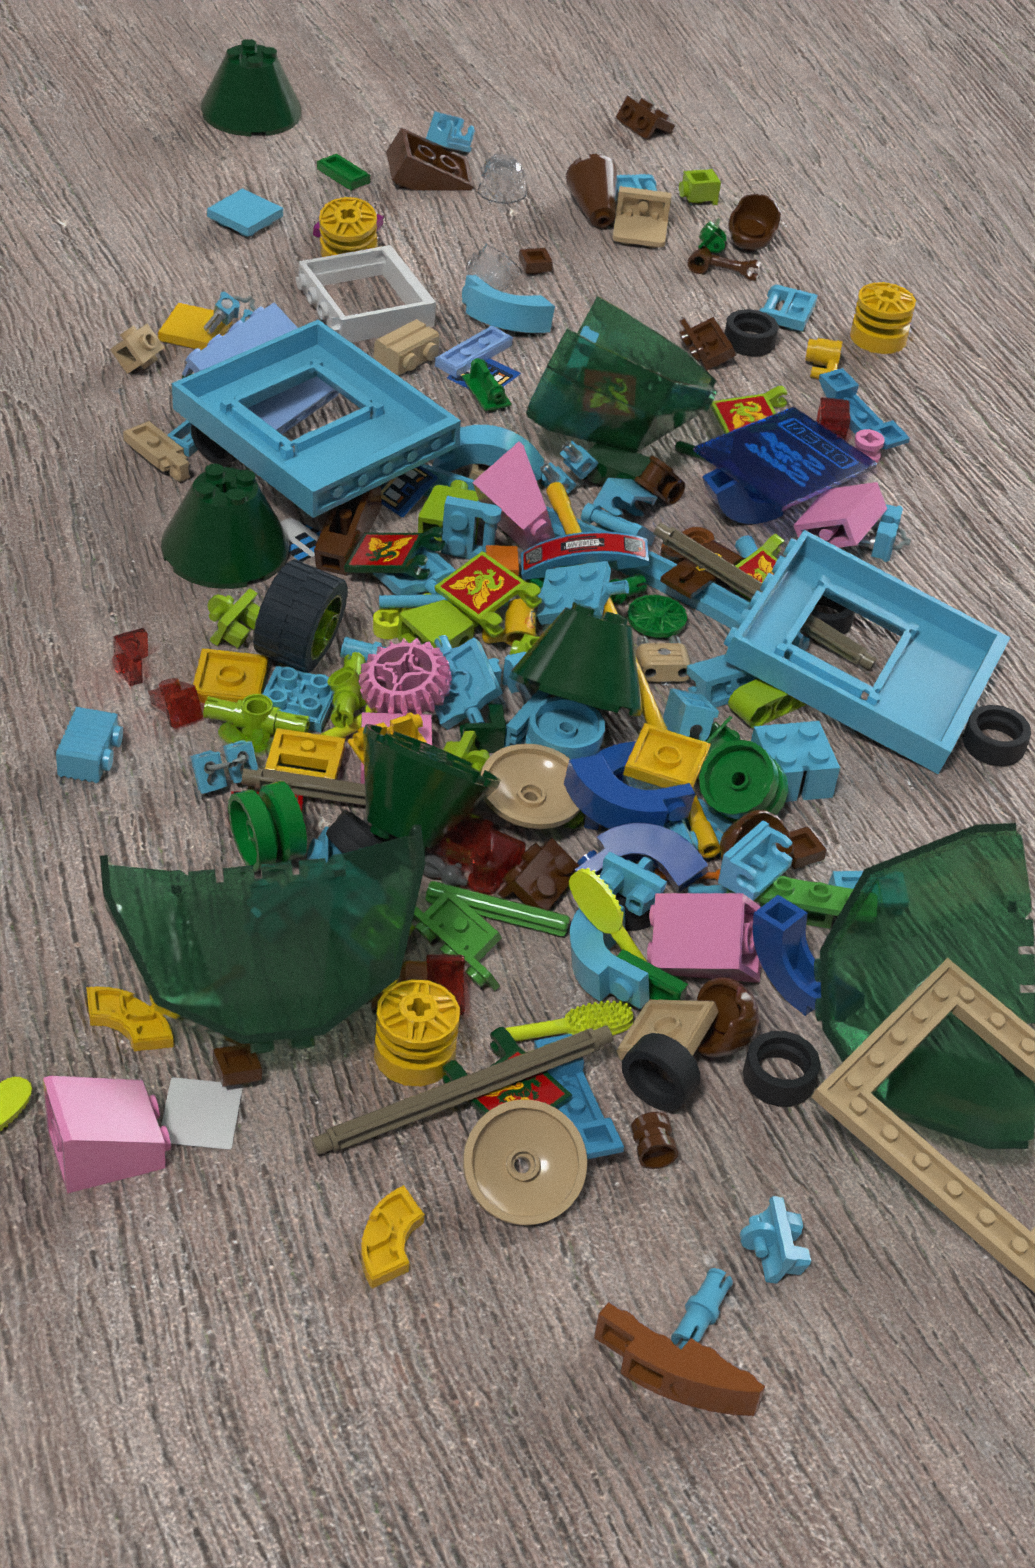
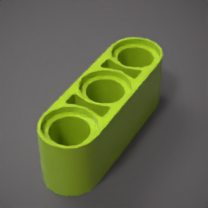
M759 678L737 688L728 700V707L751 728L762 726L807 705Z

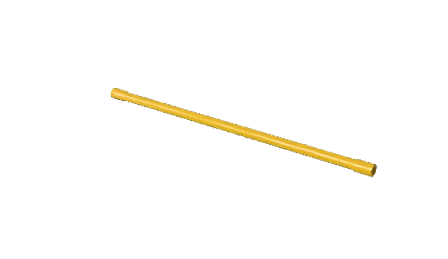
M560 482L551 483L547 487L546 493L554 511L559 517L565 534L582 532L571 508V501L564 485ZM609 597L604 605L602 617L605 616L606 611L617 614L611 597ZM636 657L644 719L649 725L668 730ZM695 793L687 819L691 826V831L696 833L700 854L704 858H711L720 852V844L711 823L707 821Z

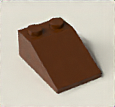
M402 127L386 151L391 179L400 187H407L414 191H472L474 188L467 157Z

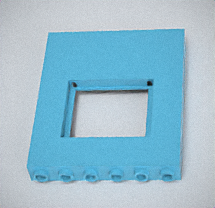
M320 320L313 321L172 383L173 409L312 518L460 446L461 420ZM316 376L361 408L292 441L288 440L247 409Z
M803 530L797 540L791 538L783 553L784 556H779L772 569L774 575L771 573L767 574L760 588L763 592L758 590L755 592L748 606L751 610L746 608L743 610L736 624L739 629L732 627L724 641V645L728 646L723 660L939 774L1011 637ZM822 595L901 636L873 687L792 644ZM786 650L792 653L790 659L784 657ZM863 691L869 694L867 700L861 698Z

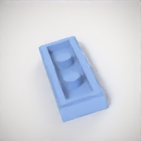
M490 326L435 358V366L454 377H458L470 370L471 362L474 359L479 358L486 361L511 347L513 337L494 326Z

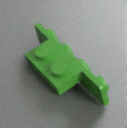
M780 876L754 900V902H759V906L762 907L771 899L780 895L808 913L806 925L828 929L831 927L833 915L871 922L873 921L875 911V894L873 892L827 885L822 882L798 880L786 876ZM728 888L726 889V893H735Z
M393 885L387 890L394 899L391 907L406 920L412 917L418 923L415 926L416 930L430 943L434 939L438 940L443 945L440 951L454 965L461 961L468 968L464 972L476 985L481 988L486 983L493 991L500 987L494 976L479 961L502 937L496 929L448 888L423 913Z

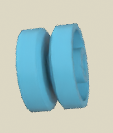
M558 696L546 698L537 703L530 712L525 744L550 747L563 753L570 759L592 756L600 752L605 732V721L600 712L593 706Z

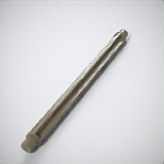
M662 522L655 528L653 534L662 539L663 544L752 599L757 590L763 592L760 590L762 585L760 581L676 528H670ZM812 614L809 615L801 628V631L857 666L860 664L870 671L877 661L876 657L867 652L868 649Z
M258 768V770L243 769L241 784L255 786V789L260 790L262 785L284 781L295 795L366 806L365 784L263 768ZM482 802L464 819V821L510 827V825L518 826L497 815L486 802Z
M608 1026L595 1030L589 1028L325 1130V1133L311 1138L313 1148L317 1155L331 1150L337 1152L599 1051L601 1046L613 1042L612 1033Z

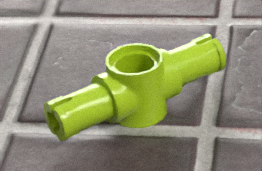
M353 652L352 656L347 654L344 658L343 668L335 671L327 680L333 692L332 701L334 709L331 714V721L339 728L345 727V724L351 725L353 723L354 711L366 704L362 698L359 685L361 664L366 663V660L359 652Z
M262 694L248 695L243 700L239 699L237 702L208 696L203 710L204 718L233 723L234 727L241 728L242 734L251 740H263L269 737L270 734L275 735L277 728L308 733L310 726V716L282 712L279 707L273 706L270 698Z

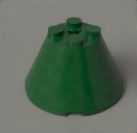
M244 39L241 41V45H236L226 50V54L201 101L203 118L208 124L220 131L238 136L251 137V132H266V136L280 134L293 128L301 118V105L280 63L277 50L273 47L258 45L252 39Z
M210 464L205 467V472L201 473L194 480L167 525L161 539V552L164 561L167 560L173 566V572L181 578L204 587L235 589L247 587V582L261 577L266 581L277 574L287 562L289 539L259 487L254 472L227 468L220 464Z
M573 602L571 608L565 607L514 666L509 676L512 680L526 685L527 679H530L529 683L538 686V690L571 701L616 713L624 707L630 710L628 715L641 716L643 707L632 627L627 625L628 619L607 611L604 617L594 615L595 609L584 604Z
M366 724L363 729L366 820L371 824L370 832L389 840L392 835L404 839V846L416 852L424 853L426 847L433 848L490 796L501 782L500 778L491 772L484 770L481 776L479 770L471 767L473 763L396 731L393 734L386 733L382 735L380 734L382 727L373 724Z

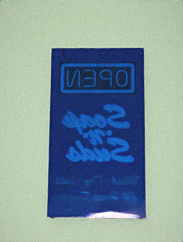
M791 407L698 444L693 449L699 456L780 512L876 468L878 464L796 407Z

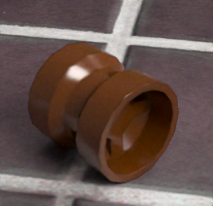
M648 1112L640 1115L631 1123L632 1136L638 1144L636 1152L640 1165L649 1169H660L672 1164L678 1158L677 1145L674 1138L671 1137V1122L666 1114Z

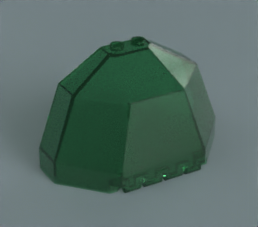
M597 296L579 331L576 333L569 328L566 329L527 407L526 415L534 423L548 431L636 453L695 418L701 410L707 412L718 391L713 389L716 384L714 377L690 353L624 310ZM584 326H589L590 330L599 333L596 343L580 335Z
M1017 823L973 825L864 869L820 948V959H815L814 961L815 981L821 982V998H816L815 1001L817 1022H822V1030L842 1062L947 958L1026 1024H1035V993H1022L1021 986L1035 985V954H1020V947H1035L1034 920L1026 919L1032 912V895L1023 832ZM950 1013L872 1093L873 1096L902 1120L985 1149H1030L1035 1145V1083L953 1013Z
M421 824L413 825L408 836L344 854H334L327 863L325 858L298 861V875H293L290 861L260 864L261 878L255 879L253 865L222 868L223 882L216 883L215 869L188 871V875H186L181 870L168 871L109 865L108 855H99L104 905L155 1011L240 1047H250L251 1054L275 1051V1045L291 1043V1049L315 1047L316 1039L326 1036L397 982L402 968L426 864Z

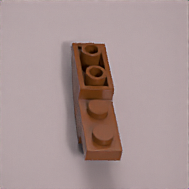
M609 1302L599 1313L594 1338L623 1357L620 1374L665 1398L702 1410L744 1416H754L759 1410L765 1385L758 1382L750 1372L740 1370L721 1358L713 1348L703 1346L690 1338L685 1346L680 1349L665 1335L655 1333L638 1322L636 1317L630 1312L620 1310Z

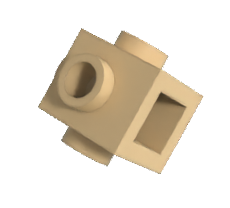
M147 323L139 329L133 325L121 333L120 336L123 340L113 346L110 351L128 374L140 365L143 369H146L156 362L158 358L155 355L164 349V346Z

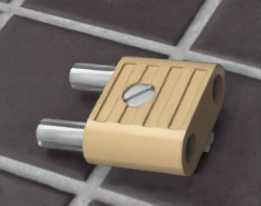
M674 635L671 636L669 643H649L646 636H643V640L642 636L637 638L638 647L635 653L647 681L661 682V685L669 686L671 684L670 681H687L690 679L686 674L687 665H691L686 646L681 644L680 638L677 635L675 638Z

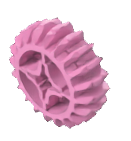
M404 637L402 642L398 644L390 641L389 647L382 648L378 646L377 654H368L367 663L361 664L362 669L359 675L360 691L363 700H365L371 712L398 713L403 716L410 712L422 715L424 712L434 714V705L442 706L444 697L449 696L450 685H452L449 662L446 660V656H443L440 648H433L430 641L421 644L418 638H416L412 643H408Z

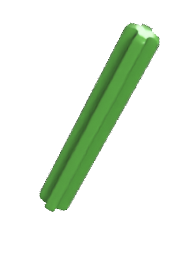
M431 881L426 891V901L434 903L449 888L478 915L561 937L566 935L569 928L570 917L565 914L436 881Z

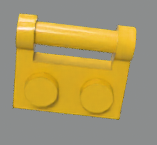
M277 728L265 769L337 780L345 751L346 738ZM282 763L288 765L326 770V772L324 773L311 770L279 766V764Z

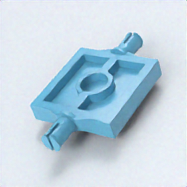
M421 545L415 556L426 555L428 558L426 565H419L422 569H430V574L426 579H416L406 573L373 574L395 595H417L423 592L439 594L435 591L434 586L456 570L435 551Z
M607 561L547 569L541 593L538 595L542 599V603L538 606L536 616L541 625L550 624L565 607L571 608L573 602L593 607L595 609L594 615L602 617L604 605L611 595L629 593L628 581L609 582L611 568Z
M446 635L439 636L440 640L436 638L434 643L437 648H440L443 656H446L452 675L449 696L444 697L442 706L434 705V710L440 724L449 730L465 718H468L470 723H485L480 709L503 694L481 643L473 637L461 646L452 648Z

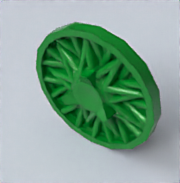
M645 595L636 598L630 603L627 611L629 624L636 631L655 638H667L679 634L685 629L688 618L685 608L679 602L661 595Z

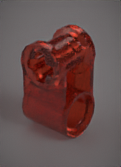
M490 829L470 855V864L473 866V869L468 877L469 889L487 895L497 892L504 883L502 878L516 864L520 865L522 861L520 857L526 850V843L495 829Z

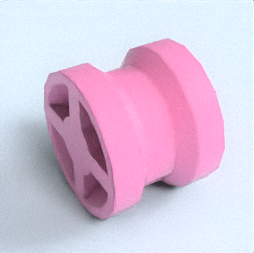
M870 429L858 431L854 440L856 446L853 447L851 453L852 459L861 465H876L880 461V449L883 447L884 437L879 432Z

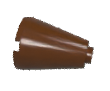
M590 154V158L581 160L580 157L569 166L566 172V183L590 223L595 227H606L614 221L616 214L617 169L611 158L601 154Z

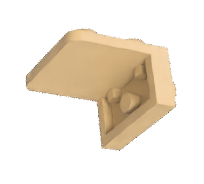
M619 186L612 239L624 245L639 244L649 248L664 247L672 193Z

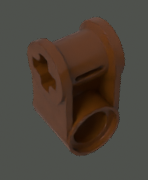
M651 455L649 465L640 477L636 476L634 481L667 504L673 505L684 494L686 484L673 472L674 470Z

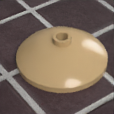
M537 744L507 746L492 754L482 768L481 776L484 770H487L501 780L498 788L485 799V802L497 815L513 824L534 829L553 828L569 822L581 811L572 801L564 786L570 758L555 749Z
M514 1100L491 1109L473 1127L464 1148L463 1171L469 1191L476 1202L487 1213L503 1222L514 1225H537L556 1218L576 1200L586 1178L587 1154L578 1129L561 1111L539 1101ZM515 1160H525L528 1163V1171L526 1173L516 1171L514 1167Z

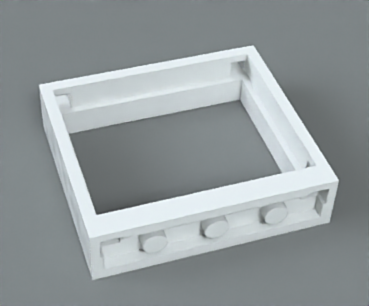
M391 245L299 261L298 277H295L298 289L302 290L306 295L308 303L314 306L319 318L323 319L328 327L351 343L382 337L416 319L426 324V327H434L435 300ZM383 275L406 305L345 316L323 286Z

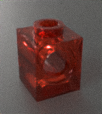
M821 397L816 417V436L824 442L845 444L850 424V400Z

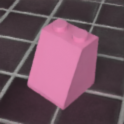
M518 442L472 483L479 502L497 505L501 508V520L497 525L523 550H527L538 543L555 538L526 451L523 444Z
M655 893V904L651 905L649 912L650 924L653 927V940L649 942L647 947L648 962L672 976L708 979L728 977L736 981L760 982L761 963L756 953L752 930L754 912L761 908V906L743 893Z
M48 1076L43 1078L47 1130L67 1194L165 1169V1151L171 1150L170 1137L166 1126L159 1127L156 1119L160 1118L157 1099L154 1094L148 1096L143 1080Z

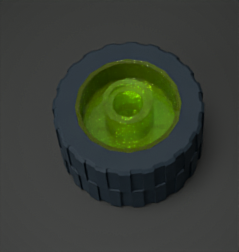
M296 559L287 562L273 579L259 609L253 632L255 651L299 671L307 673L313 671L330 648L342 621L348 597L346 581Z

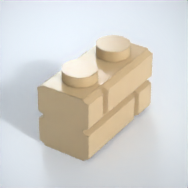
M417 319L374 341V359L397 376L402 375L406 371L414 370L417 366L428 360H433L439 352V333L431 327H426V324Z

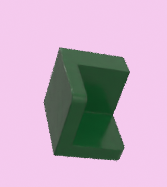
M489 704L487 723H466L461 725L459 730L460 740L465 731H475L476 738L474 741L479 751L487 750L489 753H495L504 748L506 725L503 705Z

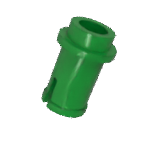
M637 573L622 579L628 581L629 593L612 595L613 603L620 604L625 602L628 597L644 593L647 590V585L637 586L640 583L646 582L644 576ZM616 578V579L610 580V582L622 581V580H619V579Z

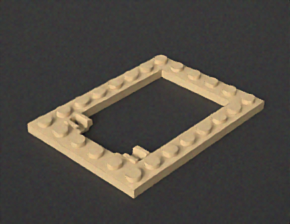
M947 958L815 1090L811 1098L1035 1293V1227L1029 1231L872 1095L950 1013H953L1035 1083V1030Z

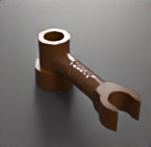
M706 246L695 250L687 262L689 269L696 274H702L708 267L715 266L739 272L748 280H757L759 276L757 273H752L749 268L758 269L761 265L757 260L741 262L712 255V252Z

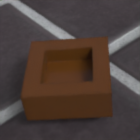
M546 248L519 250V260L525 273L540 274L552 271L553 261Z
M808 826L789 832L794 845L793 853L790 856L793 858L791 864L793 869L825 859L827 849Z
M252 1042L213 1049V1064L222 1087L262 1080V1066Z

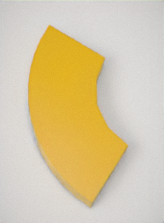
M99 986L86 987L90 1026H106L121 1032L130 1041L134 1052L174 1047L172 1030L169 1023L154 1005L149 1006L135 998L134 993L126 990Z
M404 1185L386 1195L375 1206L369 1215V1220L363 1232L361 1263L371 1289L409 1272L410 1263L404 1246L411 1233L424 1224L425 1215Z

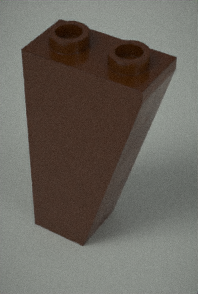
M381 485L329 511L314 549L316 568L347 576L348 572L344 570L346 562L364 532L370 531L381 510Z

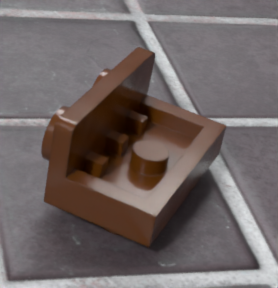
M627 96L616 115V119L647 140L650 139L656 127L671 134L676 126L668 120L669 114L658 108L656 110L652 109L654 104L642 97L638 101Z
M714 317L690 328L685 318L679 320L683 329L679 332L685 347L691 346L688 349L694 362L700 361L706 371L736 356L732 344Z
M553 838L541 846L534 843L520 857L524 863L521 866L516 864L502 878L506 884L498 892V895L503 899L514 892L524 904L549 910L567 888L570 877L575 873V869L579 865Z

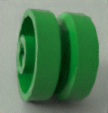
M741 739L728 741L715 748L703 762L699 775L700 791L706 802L732 823L754 810H767L777 815L783 808L788 794L787 776L780 764L766 750L751 741Z
M284 781L262 785L259 794L254 790H245L231 794L228 800V814L233 838L241 858L251 871L257 872L273 867L277 858L281 862L287 863L305 856L308 842L302 811L293 791Z

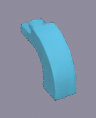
M466 275L465 286L462 289V302L467 305L465 313L488 325L511 331L527 333L550 332L555 306L542 295L520 296L504 293L492 288L477 275Z
M470 425L460 429V446L434 458L433 467L451 472L469 464L492 466L516 443L520 442L524 446L537 481L541 479L542 472L540 471V466L543 467L544 459L529 441L515 432L492 425Z
M619 904L621 911L624 913L622 925L625 928V907ZM578 908L570 925L572 969L577 981L588 994L598 1001H602L611 993L617 999L626 1001L641 1009L649 1001L648 973L613 955L609 949L616 943L611 934L598 930L581 909Z

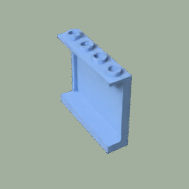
M275 302L265 309L261 306L245 322H242V320L236 322L224 336L218 334L212 338L204 349L200 350L197 348L193 350L185 359L187 364L182 375L186 377L192 372L197 373L293 331L298 327ZM316 376L247 409L280 434H284L337 397L339 392Z

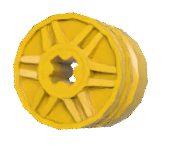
M355 197L337 198L325 204L319 216L321 256L326 257L377 248V214L374 207L367 201Z
M886 282L864 285L859 290L855 309L856 314H854L850 332L852 341L860 348L873 353L893 354L901 351L906 346L910 329L909 323L912 321L916 299L913 294L901 286Z
M414 979L396 983L384 991L377 1005L374 1059L378 1069L386 1077L405 1086L419 1087L436 1083L446 1074L443 1072L442 1067L449 1061L455 1060L460 1007L455 996L439 984L428 980Z

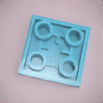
M243 188L207 208V217L217 221L219 225L229 227L246 237L254 235L255 232L271 225L272 222L283 216V207Z
M276 666L262 694L270 698L273 706L279 707L282 712L310 716L309 730L320 733L333 707V692L327 683L328 676L302 672L291 667Z

